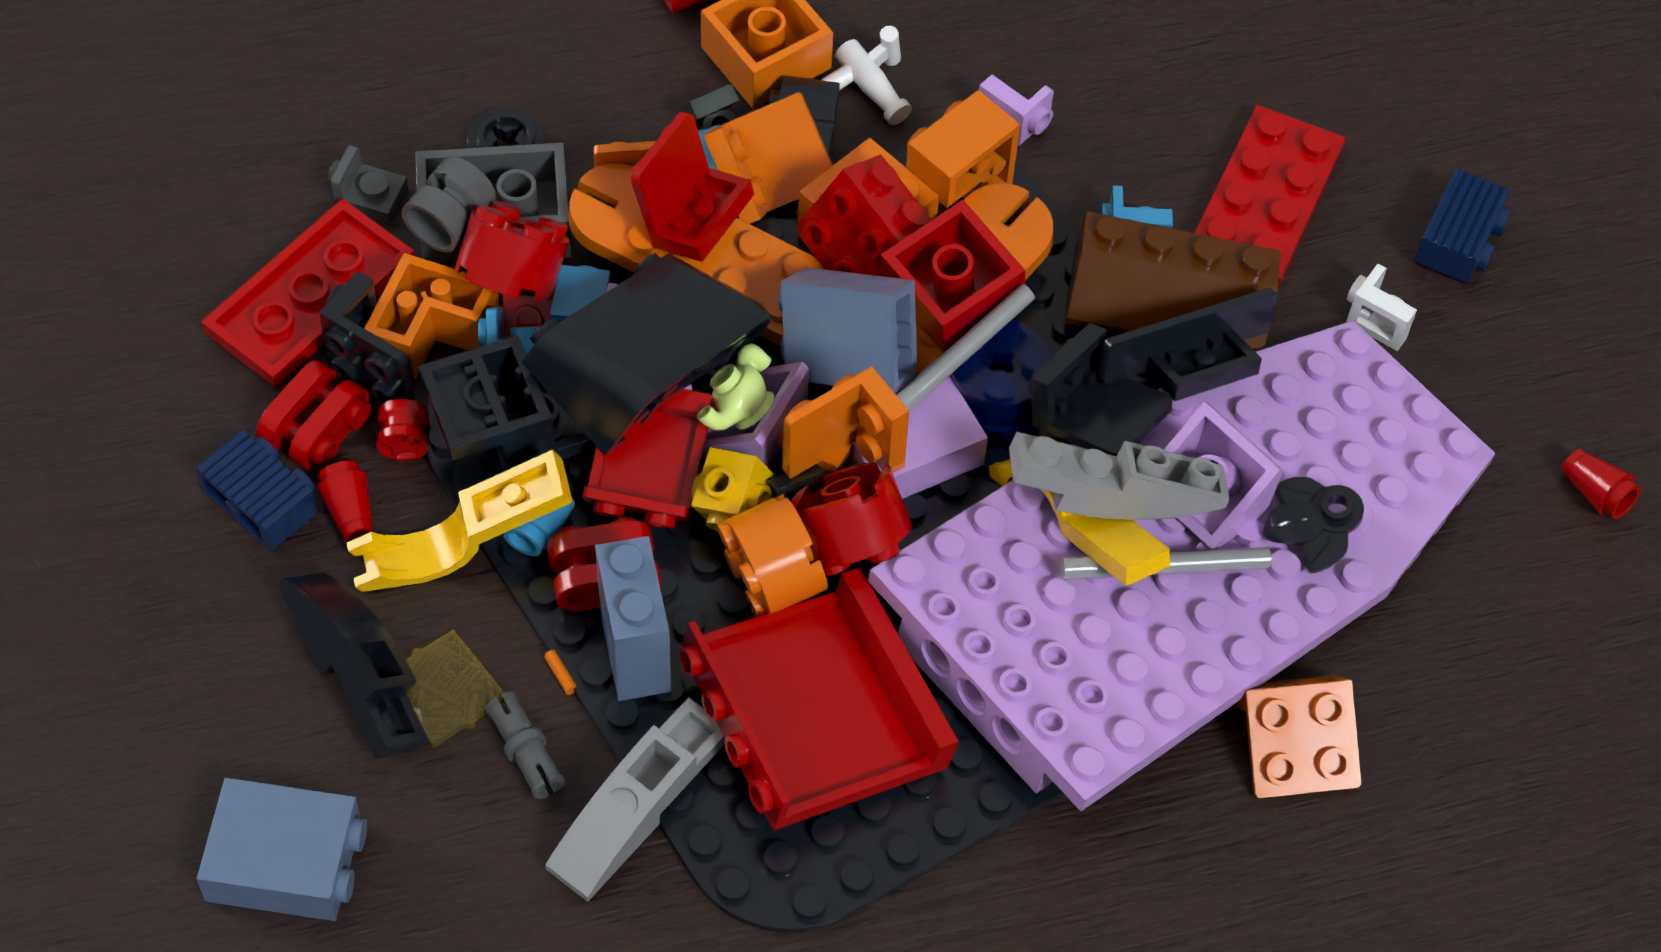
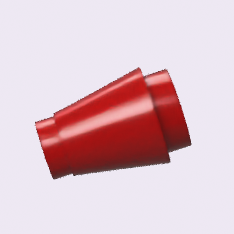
M1582 449L1574 451L1563 464L1562 473L1569 478L1601 516L1610 515L1614 519L1622 517L1632 508L1640 495L1641 487L1634 482L1635 477L1633 474L1592 454L1586 453Z
M341 461L322 469L318 474L320 483L317 486V491L339 531L342 533L343 540L349 542L369 532H374L367 473L360 470L358 463L355 461Z

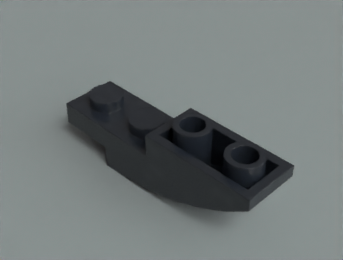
M325 572L283 578L278 583V586L320 675L336 673L375 758L417 751L429 740L407 695V692L417 683V680L405 657L375 614L352 591Z

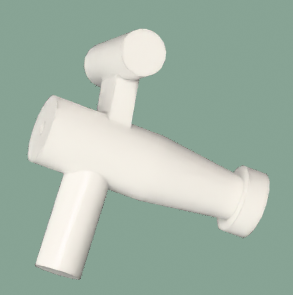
M885 26L880 31L881 43L870 53H867L855 39L842 44L835 53V58L841 67L821 80L840 83L839 90L854 81L884 111V118L890 125H897L910 115L912 106L906 99L899 98L884 72L879 68L882 63L895 66L901 60L898 30L894 26Z

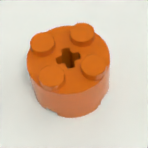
M784 494L766 500L716 525L722 542L726 547L723 552L728 565L736 579L742 577L748 589L745 591L747 600L756 617L780 611L828 589L827 579L820 560L810 564V562L814 561L810 545L813 544L793 504L788 498H784Z

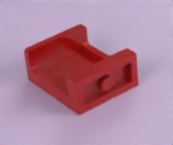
M683 389L662 403L650 419L643 424L641 422L635 425L632 424L624 434L625 441L604 456L596 447L588 487H584L582 495L586 503L594 504L592 512L612 518H623L624 511L645 515L644 523L666 529H674L676 521L688 524L693 501L692 486L700 471L709 427L697 419V414L707 405L713 408L712 395Z

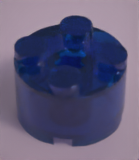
M1014 317L957 368L950 377L985 434L986 431L1003 432L1002 437L1014 436L1017 432L1022 433L1032 427L1029 382L1034 371L1039 366H1044L1053 357V354L1050 352L1045 340L1035 330L1020 323Z

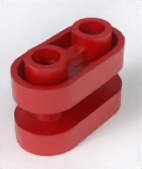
M313 360L299 371L264 411L257 426V439L259 437L265 438L276 451L284 449L291 443L289 458L309 471L315 470L319 466L324 467L333 460L339 449V444L352 429L358 430L368 419L371 412V405L368 403L369 392L351 380H345L335 387L337 382L336 371L318 360Z
M623 517L609 524L585 528L581 526H568L559 530L546 545L550 568L558 573L553 581L558 606L568 611H584L599 608L595 545L649 536L652 552H654V543L649 525L637 521L635 518ZM655 561L656 571L661 589L662 581L660 577L658 563Z

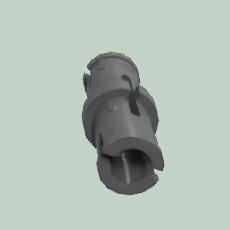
M511 691L502 693L501 695L506 703L505 707L509 714L505 713L497 697L487 704L485 711L493 720L506 743L503 750L510 762L518 764L531 788L534 798H547L549 794L545 789L546 785L541 776L546 778L554 794L564 786L565 779L559 773L544 747L547 743L546 737L540 728L533 727L519 702L517 694Z

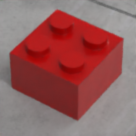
M961 200L881 254L883 277L915 280L916 322L942 353L947 351L1021 283L1025 284V269L964 200Z

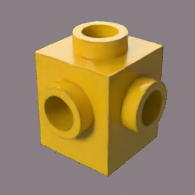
M710 447L702 473H699L693 482V501L691 506L707 520L705 524L707 527L718 532L716 525L724 522L725 519L771 499V489L768 481L773 480L774 474L757 456Z

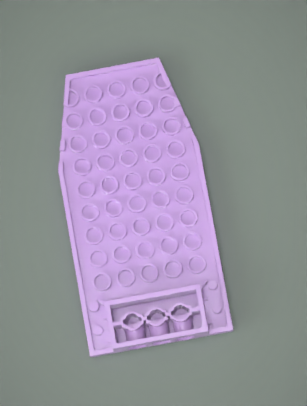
M1353 320L1256 351L1262 358L1259 374L1178 401L1173 400L1172 411L1139 443L1144 446H1156L1164 450L1200 405L1206 401L1284 470L1279 482L1292 477H1308L1325 487L1343 485L1353 489L1362 499L1364 505L1363 519L1360 525L1348 534L1347 553L1331 567L1310 574L1304 564L1303 544H1283L1263 538V529L1269 514L1277 506L1282 505L1274 493L1269 507L1263 516L1217 549L1268 547L1271 552L1270 568L1150 575L1128 586H1125L1115 577L1062 580L1059 568L1061 558L1089 556L1064 537L1058 518L1041 489L1013 483L1012 480L905 547L895 557L873 567L870 570L868 582L902 618L898 635L911 658L1035 793H1038L1054 782L1080 811H1083L1241 700L1247 690L1258 688L1386 598L1406 569H1409L1420 555L1427 542L1445 523L1448 515L1456 505H1459L1490 465L1495 452ZM1162 388L1158 389V391L1167 394ZM1330 504L1328 506V509L1333 513H1342L1347 509L1342 504ZM1177 517L1133 520L1166 545L1170 552L1212 550Z

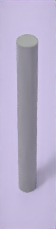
M1021 283L897 394V397L907 407L909 412L1035 299V295L1029 287Z
M1268 547L1170 552V567L1152 575L1267 569L1271 566V552ZM1090 557L1060 559L1059 568L1062 580L1114 577Z

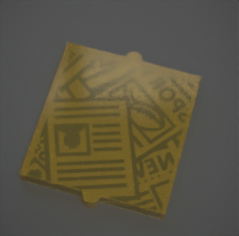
M454 629L423 649L414 648L412 656L406 659L417 680V683L407 692V695L433 748L465 727L469 729L474 728L476 720L487 714L485 711L486 706L493 698L497 697L500 704L505 702L501 695L505 692Z

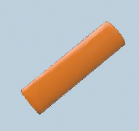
M548 651L544 655L545 660L566 695L573 694L574 688L577 687L556 651Z

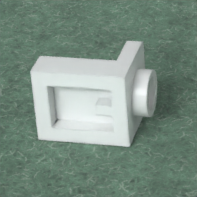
M1377 264L1367 278L1359 275L1353 283L1346 298V301L1352 303L1346 323L1354 320L1372 338L1398 351L1407 339L1417 309L1406 304L1399 297L1380 290L1387 268Z

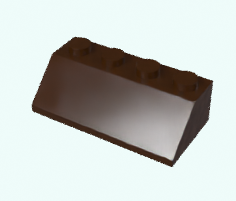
M1087 211L1074 248L1065 324L1084 328L1089 323L1107 329V333L1120 335L1266 288H1272L1277 293L1281 251ZM1268 333L1244 341L1256 352L1265 348Z

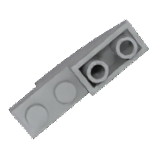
M1017 432L1009 447L1013 483L1053 492L1055 510L1108 519H1167L1224 509L1230 501L1223 465L1213 463L1204 458H1192L1164 451L1156 446H1144L1124 441L1117 456H1113L1097 449H1085L1057 442L1049 437H1037Z
M688 697L660 728L653 725L594 794L545 864V869L588 902L660 824V814L725 745V737L718 723L711 722L706 716L704 709Z

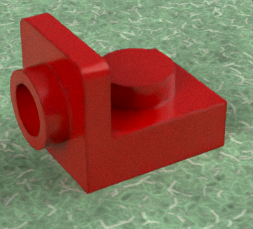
M521 290L519 298L503 294L504 337L511 336L510 328L540 327L550 320L554 293L549 301H533L536 291Z

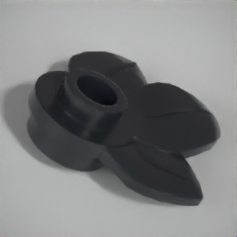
M1292 477L1279 482L1275 495L1282 505L1277 506L1269 514L1263 529V538L1283 544H1303L1304 564L1310 574L1323 571L1340 561L1348 550V534L1354 531L1363 519L1364 505L1361 497L1349 487L1343 485L1325 487L1308 477ZM1330 504H1342L1347 509L1342 513H1333L1328 509V506Z

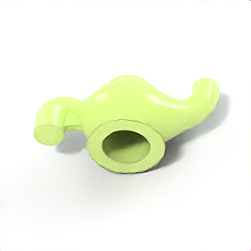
M753 343L742 346L737 354L736 366L733 364L725 365L712 377L710 386L713 388L712 403L714 409L710 405L703 407L698 412L697 419L712 430H726L734 424L735 428L739 430L746 429L761 420L770 410L775 398L773 392L766 390L764 379L760 374L770 365L771 358L759 346Z

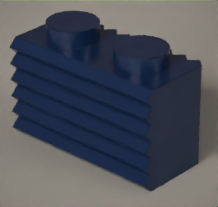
M1461 168L1455 169L1420 241L1414 262L1469 284L1475 269L1485 272L1496 247L1495 244L1488 241L1492 234L1499 237L1502 236L1512 213L1511 209L1504 207L1510 192L1507 186L1500 187L1498 183L1491 184L1489 179L1482 180L1479 175L1473 176L1470 172L1464 173Z
M245 429L240 430L195 467L201 490L270 551H274L278 544H283L286 538L291 537L294 531H298L301 525L307 524L309 518H314L317 513L313 496L315 486L310 478L297 467L290 471L287 466L281 463L278 452L269 441L263 437H259L255 441L251 435H248Z

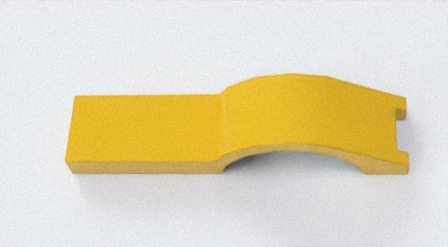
M551 450L458 492L460 502L455 512L442 523L424 531L406 535H382L369 532L347 542L348 552L354 556L363 555L367 572L354 578L355 587L361 592L425 583L449 575L471 560L478 552L479 544L573 503L562 458L555 451Z
M1011 459L989 466L990 477L1002 487L1013 480ZM1042 490L1058 518L1063 536L1125 586L1170 567V549L1135 521L1082 516L1055 510L1053 492Z

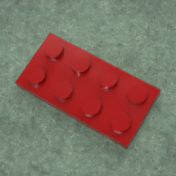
M1256 105L1195 233L1281 251L1279 288L1343 150L1346 137Z
M342 198L201 321L203 332L276 388L324 345L319 312L326 305L333 289L340 284H345L356 271H359L374 280L377 297L385 290L402 255L406 253L415 256L414 250Z

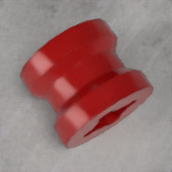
M395 399L382 404L378 410V423L382 430L377 435V451L382 456L399 461H410L425 455L428 450V436L424 433V429L429 424L428 408L424 404L409 399Z

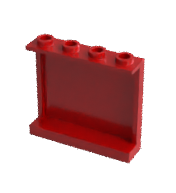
M861 568L842 573L835 592L789 606L771 614L758 616L706 634H702L696 621L687 624L682 646L678 650L682 670L688 678L693 677L702 693L701 700L706 716L711 722L718 723L725 737V748L730 762L736 768L741 767L749 783V795L752 804L758 813H765L773 831L948 768L959 741Z

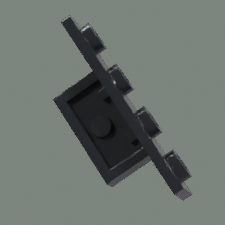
M1266 288L1107 338L1103 343L1098 377L1104 384H1109L1126 377L1147 372L1174 401H1178L1259 374L1262 358L1244 340L1268 333L1271 330L1278 294L1272 288Z

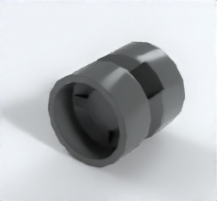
M454 156L446 157L429 176L426 181L427 185L420 187L401 210L406 226L419 240L427 246L445 253L452 252L462 241L471 211L477 210L478 206L490 207L492 201L496 199L495 189L485 174L472 163Z

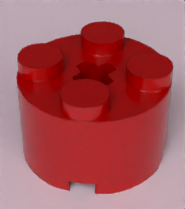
M492 201L491 207L478 206L477 210H472L454 271L458 274L467 270L466 280L500 294L519 298L521 290L526 289L536 291L533 301L551 300L569 244V239L565 236L568 226L557 220L539 217L538 222L520 217V208L500 201Z
M877 462L862 463L837 470L822 477L825 487L811 494L807 485L797 492L791 500L813 543L810 545L814 557L813 563L820 560L825 576L838 574L849 568L851 563L867 558L870 559L871 563H881L895 557L900 553L898 542L904 539L912 529V523L890 465L885 464L882 471L879 470Z

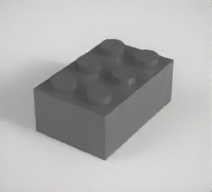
M564 143L415 151L417 190L427 185L426 181L446 157L462 158L476 166L491 181L496 192L495 201L505 202L520 208V217L538 222L539 217H545L566 224L568 228L565 236L569 239V244L565 257H571ZM419 240L422 259L441 265L456 264L462 241L452 252L445 253L437 251Z

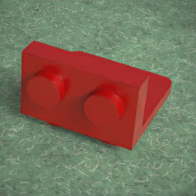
M683 111L678 113L670 125L664 128L658 140L646 155L636 163L631 174V183L652 247L700 262L705 260L755 194L751 180L709 168L694 116Z
M880 154L842 169L798 222L797 233L825 270L882 276L881 254L930 222L931 218L928 216L925 208L918 203L898 177L894 168Z

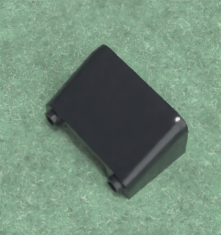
M654 253L637 266L633 276L560 323L550 319L540 326L530 337L534 346L530 349L522 363L605 456L625 441L624 434L632 424L635 425L639 422L643 424L650 419L662 403L713 369L717 372L725 365L733 364L735 366L737 354L741 347L749 343L754 344L773 319L760 302L672 254H666L660 258Z

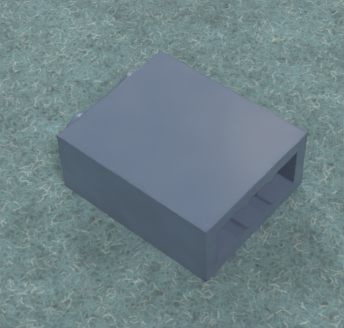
M805 267L781 281V289L778 296V305L783 316L781 356L785 364L803 361L809 368L808 382L834 386L841 378L850 374L857 375L872 366L891 390L897 393L918 376L915 280Z
M649 536L595 545L599 609L618 701L671 692L669 627Z
M224 778L197 875V882L204 901L336 921L341 902L349 903L352 896L355 872L349 868L353 852H361L364 847L367 834V819L360 817L356 797Z

